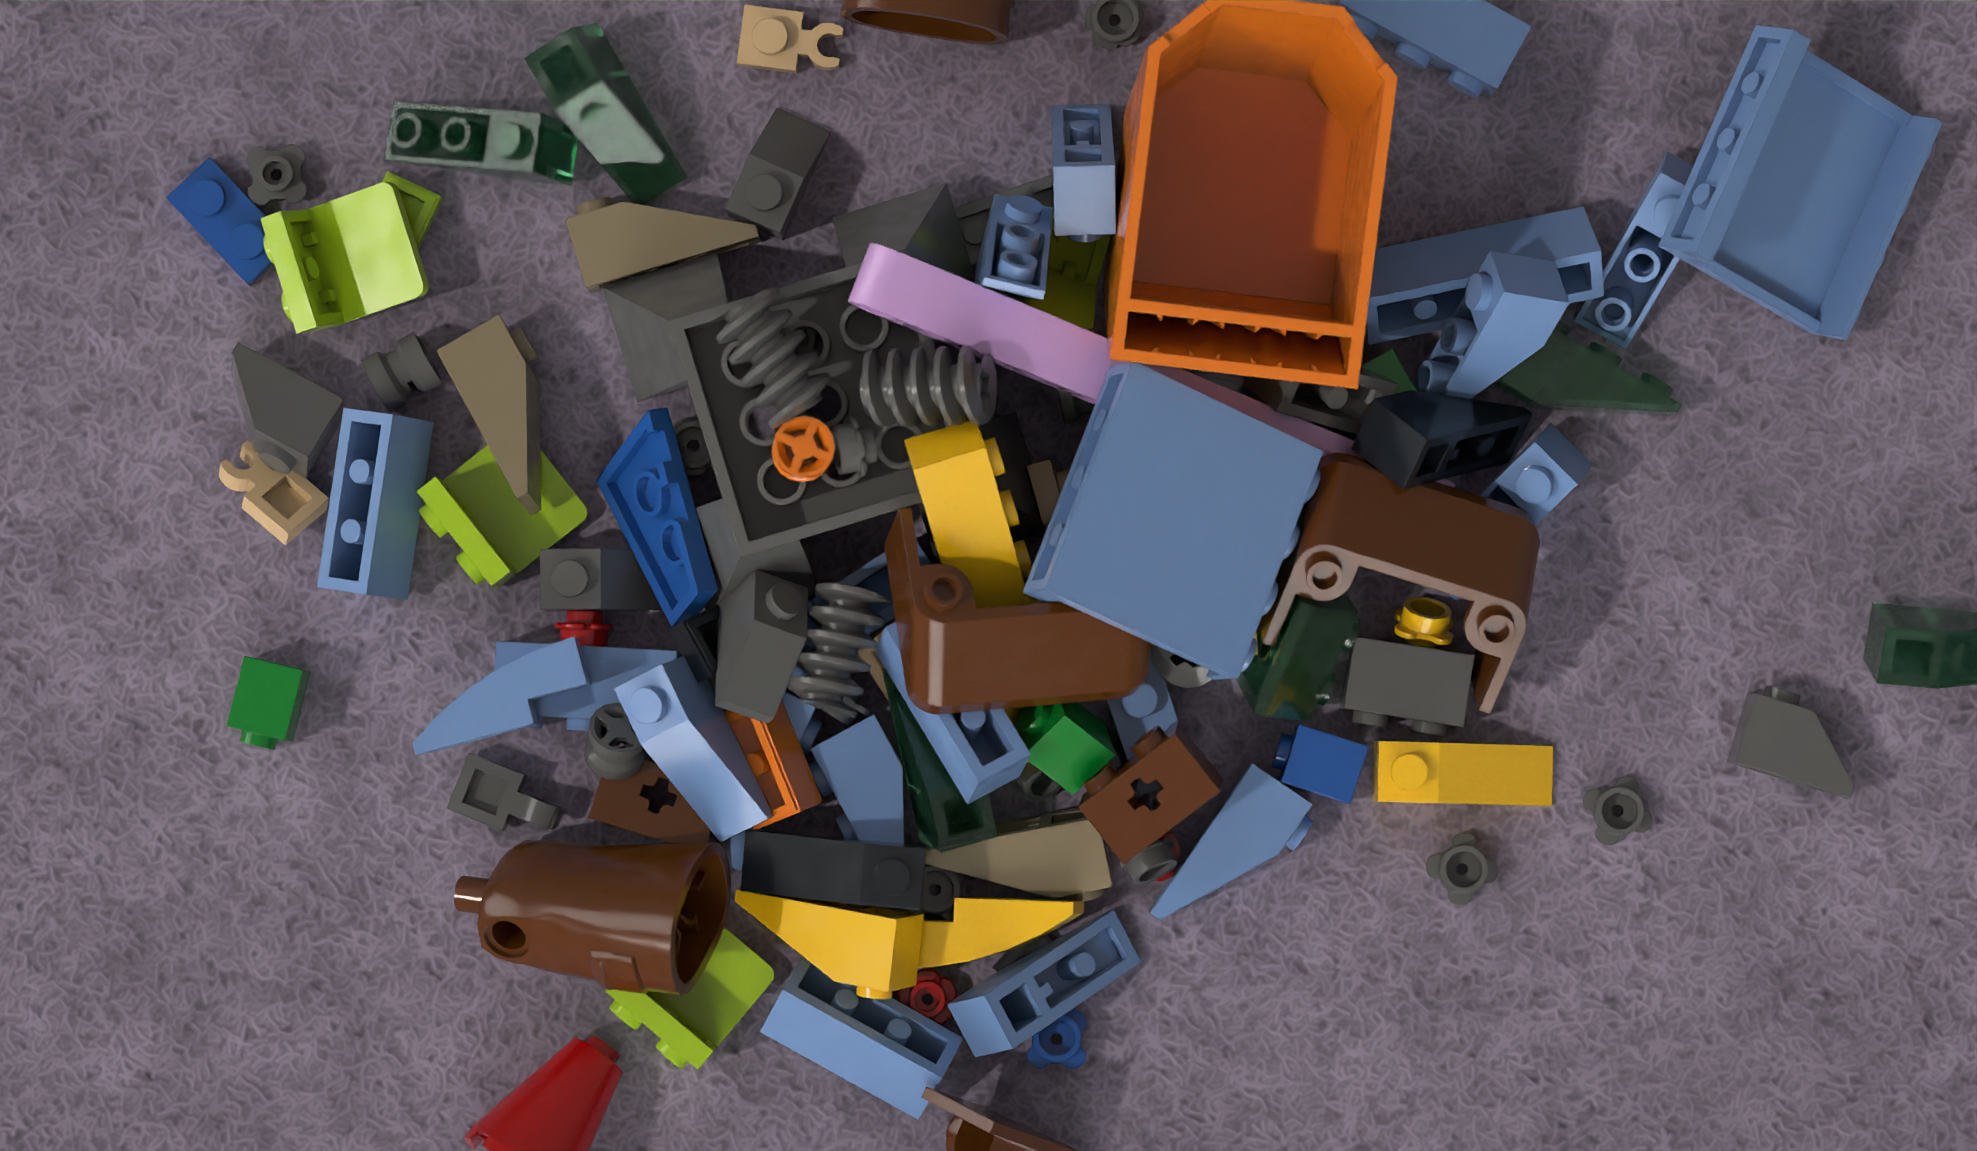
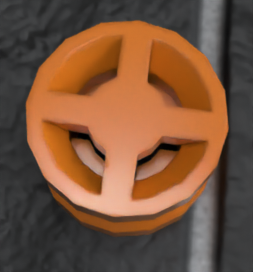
M808 416L794 417L783 423L775 434L771 449L773 464L781 475L791 481L800 483L813 481L823 475L831 464L835 450L833 435L828 427L817 418Z

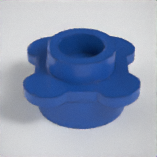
M1070 1010L1033 1035L1032 1046L1027 1051L1028 1062L1037 1069H1043L1048 1064H1064L1068 1069L1072 1070L1079 1068L1086 1059V1052L1081 1047V1032L1086 1028L1087 1024L1085 1016L1078 1010ZM1055 1033L1062 1036V1042L1059 1045H1054L1051 1042V1036Z

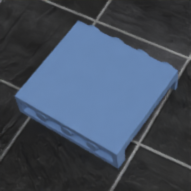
M1756 25L1658 246L1799 328L1812 334L1847 341L1853 325L1860 316L1861 307L1875 275L1884 262L1886 250L1901 216L1908 207L1909 198L1924 164L1932 153L1933 144L1943 122L1935 118L1911 115L1807 50L1811 40L1793 29Z
M1124 362L1109 367L1022 593L1042 602L1060 601L1209 669L1206 677L1213 680L1238 678L1240 672L1245 671L1254 658L1257 648V640L1254 638L1261 616L1271 609L1276 599L1278 583L1275 582L1282 560L1291 554L1297 543L1299 527L1296 523L1303 504L1312 498L1318 487L1321 474L1317 467L1323 451L1140 363Z

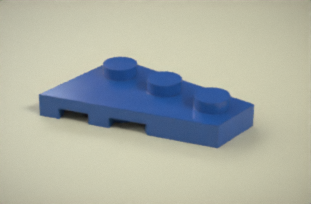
M668 407L650 409L596 479V482L671 627H674L682 621L699 614L717 592L718 588Z

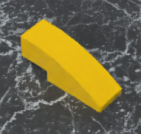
M967 896L954 898L953 920L923 919L918 968L979 960L1024 946L1056 931L1083 914L1084 901Z

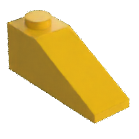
M1373 741L1372 801L1552 806L1553 746Z
M736 889L735 902L834 982L857 986L856 995L872 999H891L893 991L916 986L924 914L889 907L745 892Z

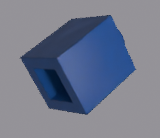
M1298 724L1295 726L1293 735L1282 732L1271 767L1281 770L1278 781L1283 784L1351 804L1369 746Z

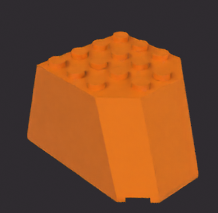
M1206 0L1147 47L1124 113L1115 186L1116 234H1111L1108 244L1103 283L1110 360L1358 389L1398 77L1366 39L1344 6L1295 0Z

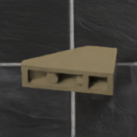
M610 197L597 198L576 206L578 215L565 219L585 288L590 293L602 290V287L716 252L720 255L761 243L757 227L754 224L628 202L612 204Z
M497 315L436 351L515 496L527 512L533 515L541 510L539 380L529 363L539 357L523 329L520 327L511 332L500 315Z
M1079 808L924 837L922 845L927 846L926 864L1050 898L1068 896V899L1072 901H1089L1104 894L1103 889L1113 887L1114 867L1109 845Z

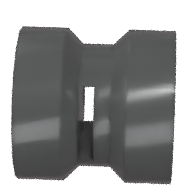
M415 332L399 339L394 352L390 351L386 354L375 352L361 360L373 387L389 412L407 404L409 395L413 394L416 389L429 392L443 384L436 367H432L426 357L428 352Z

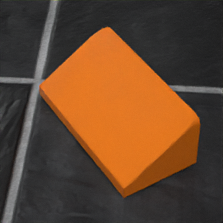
M782 700L774 719L768 724L729 710L724 712L773 814V817L753 826L754 830L809 809L822 802L821 795Z

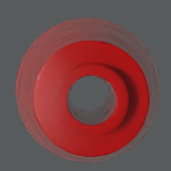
M591 1035L586 1042L574 1037L475 1122L463 1137L464 1140L474 1150L483 1141L482 1146L489 1151H589L623 1074L622 1070L615 1064L620 1055L611 1046L594 1035Z

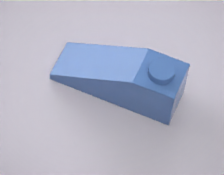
M1110 104L1051 105L1055 236L1067 235V238L1072 241L1092 242L1101 239L1103 235L1116 234L1115 160Z
M684 656L663 663L614 688L642 747L720 842L773 817L771 809L723 709L715 706V693L709 680L706 679L697 683Z
M1249 763L1148 912L1161 920L1275 857L1285 845L1294 851L1314 822L1306 816L1312 804L1253 763Z
M1110 910L992 974L948 1003L947 1006L974 1057L1012 1050L1141 963V960L1115 911Z

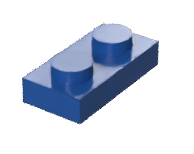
M209 157L166 197L247 285L251 286L273 265L265 252L263 244L265 232L260 218L265 217L264 213L212 158Z

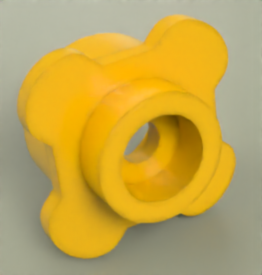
M1428 597L1409 598L1404 602L1403 609L1399 608L1395 611L1394 618L1399 623L1395 625L1394 632L1414 646L1433 648L1437 645H1449L1453 642L1454 635L1449 632V629L1453 627L1452 611L1449 606L1436 599Z

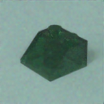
M1295 594L1274 647L1262 643L1260 625L1258 626V654L1254 656L1248 668L1240 672L1239 677L1236 678L1253 713L1264 717L1310 721L1316 706H1324L1327 703L1336 681V674L1332 670L1340 652H1348L1351 649L1360 627V619L1356 618L1358 610L1348 596L1342 594L1332 600L1317 601Z

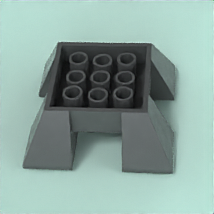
M947 183L832 217L846 267L779 287V295L768 307L770 311L788 308L793 313L782 327L783 333L812 329L822 336V353L807 373L809 375L829 373L831 379L825 387L836 390L840 395L841 409L838 415L830 421L822 422L828 427L830 432L833 425L849 423L848 418L850 416H855L858 419L860 427L871 426L876 443L877 461L867 464V472L863 477H859V474L856 473L848 480L837 481L832 479L825 471L823 475L813 481L803 483L791 481L781 475L773 464L771 449L774 437L761 440L754 437L748 426L749 416L757 408L754 402L764 390L765 385H743L742 378L753 365L751 362L731 365L729 357L740 344L738 341L719 344L716 336L727 322L725 319L712 320L752 296L732 302L717 252L602 287L637 402L686 387L690 389L722 495V499L695 508L718 588L701 612L715 605L719 606L755 569L807 587L808 600H812L816 597L814 590L818 582L804 538L916 504L919 506L936 562L940 561L904 440L951 426V424L947 423L944 418L941 424L928 426L920 419L918 424L910 427L900 424L898 420L889 427H881L874 420L867 419L860 396L863 358L869 348H875L879 352L882 366H886L888 353L892 348H899L903 353L905 365H910L913 349L923 347L926 351L929 365H933L936 354L933 340L931 337L860 309L847 301L870 243L896 250L975 283V275ZM805 410L804 412H802V413H800L799 415L795 416V417H800V416H808V417H810V415H809V413H808L807 410ZM1016 412L991 418L988 423L978 425L983 441L995 437L1004 465L1005 473L994 476L998 492L1010 490L1020 525L1009 528L1011 538L1046 529L1045 524L1042 523L1027 466L1032 465Z

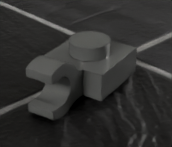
M468 753L447 809L501 831H506L511 816L539 827L553 830L562 807L521 792L528 775L476 754Z

